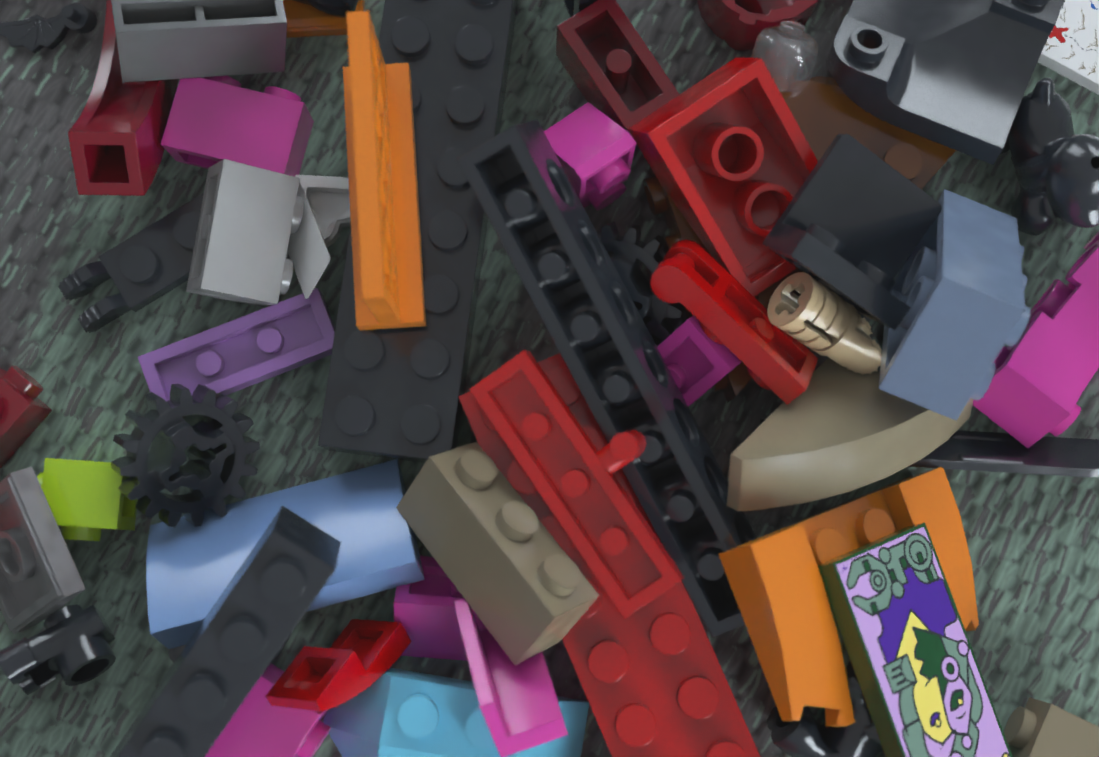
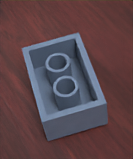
M944 189L937 201L942 207L940 214L900 269L895 278L896 285L891 290L893 295L910 306L911 309L896 330L884 325L878 389L956 421L970 398L979 401L988 390L995 372V363L993 361L1004 344L1012 347L1018 342L1027 326L1030 308L1025 306L1024 290L1027 276L1022 274L1021 260L1024 254V246L1019 244L1017 218Z

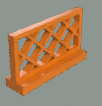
M369 11L347 12L349 66L343 67L356 327L362 331L426 326L409 63L385 64Z

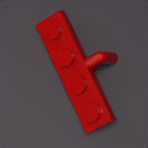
M523 350L469 389L624 619L683 580V574L614 475L615 472L645 451L646 439L642 433L636 430L619 433L612 438L610 443L597 450L529 350Z

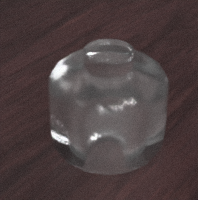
M781 21L780 26L762 29L757 36L751 57L762 58L781 92H797L808 86L819 51L816 40L804 32L805 27L793 21Z

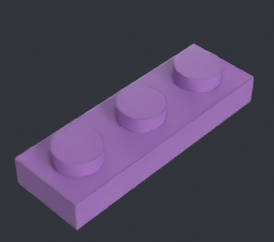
M315 288L308 299H305L303 293L276 305L268 306L138 357L150 392L157 394L165 401L170 400L171 385L177 383L188 388L191 395H193L198 384L207 386L216 391V398H218L222 394L226 396L331 355L335 326L322 292Z

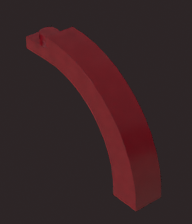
M106 0L102 50L93 88L80 117L67 131L78 195L145 196L154 180L165 149L161 145V141L177 91L178 79L122 82L111 0Z

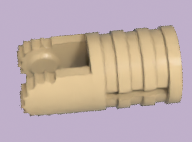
M804 272L790 275L775 289L767 310L768 319L774 326L797 339L817 354L829 357L854 373L864 375L878 371L877 368L881 365L882 350L875 339L872 340L869 336L872 334L869 322L858 314L852 304L845 302L835 292L829 290V288ZM795 290L801 295L797 296L796 294L792 293V291Z

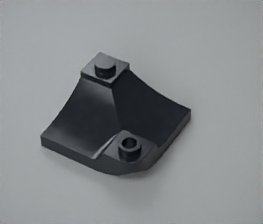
M854 0L835 36L826 59V66L845 95L871 115L891 125L993 165L1004 148L1025 90L1047 39L1056 24L1064 0Z

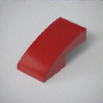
M352 619L330 648L304 646L265 697L271 706L319 712L334 708L370 687L397 661L412 641L401 622Z

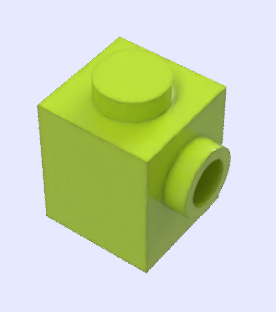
M45 458L44 470L37 475V479L57 524L61 526L60 531L64 539L100 541L102 529L135 531L137 513L135 506L138 499L129 500L118 488L129 476H121L111 467V462Z

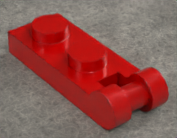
M688 239L675 242L665 255L664 261L659 264L651 276L650 285L653 293L664 302H680L699 320L702 330L712 341L725 345L746 365L750 376L758 385L766 390H772L787 405L807 390L818 358L797 339L774 326L768 319L767 309L701 245Z

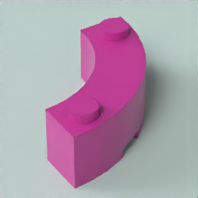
M1099 231L1083 247L1086 251L1068 271L1065 279L1069 283L1065 285L1059 279H1055L1031 309L1027 326L1018 342L1012 347L1008 346L1007 348L1003 346L993 361L995 363V372L988 390L979 401L973 400L974 407L1026 448H1030L1048 432L1056 437L1070 427L1081 411V407L1076 403L1099 368Z

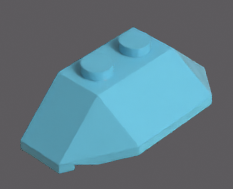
M389 668L370 687L343 704L329 709L324 716L323 722L331 727L328 734L342 757H500L480 709L474 682ZM557 696L568 735L506 757H581L589 702Z

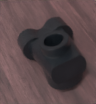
M80 605L63 607L52 613L44 621V631L29 639L24 637L0 651V666L13 685L19 684L27 695L54 681L59 673L68 686L86 683L107 671L116 660L108 644L115 637L103 615L94 605L82 610Z

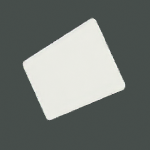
M299 182L297 196L301 197L304 201L303 216L297 232L290 234L287 251L290 259H292L304 297L308 299L330 262V254L303 186Z

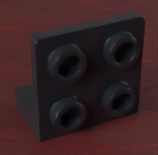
M840 133L836 135L762 244L801 272L809 274L817 282L835 292L845 302L852 304L861 315L896 330L911 307L891 293V290L896 285L894 277L940 214L942 207L940 203L852 136Z

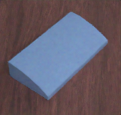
M398 459L227 504V514L223 517H220L211 509L205 510L202 526L195 527L184 516L181 517L176 527H169L164 522L150 525L146 558V588L150 634L168 649L188 644L282 506L341 542L336 569L306 612L425 580L415 532L396 509L406 493Z

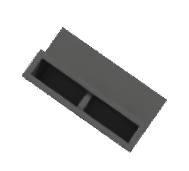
M111 0L123 83L285 72L287 19L283 0Z

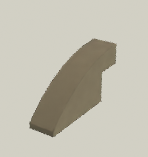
M828 357L813 372L807 390L788 405L783 402L731 454L727 506L736 511H750L807 503L850 492L887 478L921 460L946 442L970 418L974 399L970 398L955 421L878 389L879 371H873L871 374L867 373L864 375L854 373L852 370H848L847 367L841 366Z

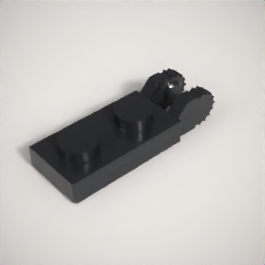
M204 193L99 256L101 261L85 264L73 274L63 278L62 282H59V289L65 299L70 301L86 296L95 287L112 278L120 291L119 294L103 298L79 315L80 318L78 320L86 333L96 332L130 310L139 311L188 281Z

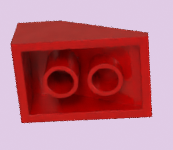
M734 58L628 130L660 184L712 257L755 297L797 269L762 243L812 172L818 160L762 58Z

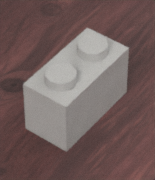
M223 159L209 167L186 292L258 307L278 304L279 295L284 296L287 293L292 279L293 262L292 259L286 258L290 234L297 232L303 216L304 201L301 197L297 196L300 178Z

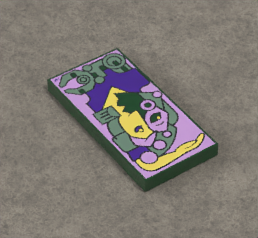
M925 523L901 529L818 566L829 603L886 757H1013Z

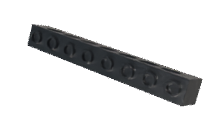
M538 120L514 125L456 159L607 442L610 443L615 435L629 430L639 431L645 437V451L625 465L622 470L662 545L683 574L682 582L711 637L713 638L744 626L745 622L719 554L757 539L744 512L736 511L727 506L728 482Z

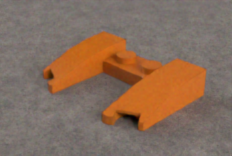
M935 468L899 480L719 554L782 721H800L803 707L812 706L825 708L826 726L842 727L855 722L841 644L824 582L818 568L819 565L906 527L925 523L966 631L977 629L979 620L972 561L961 516L943 468Z

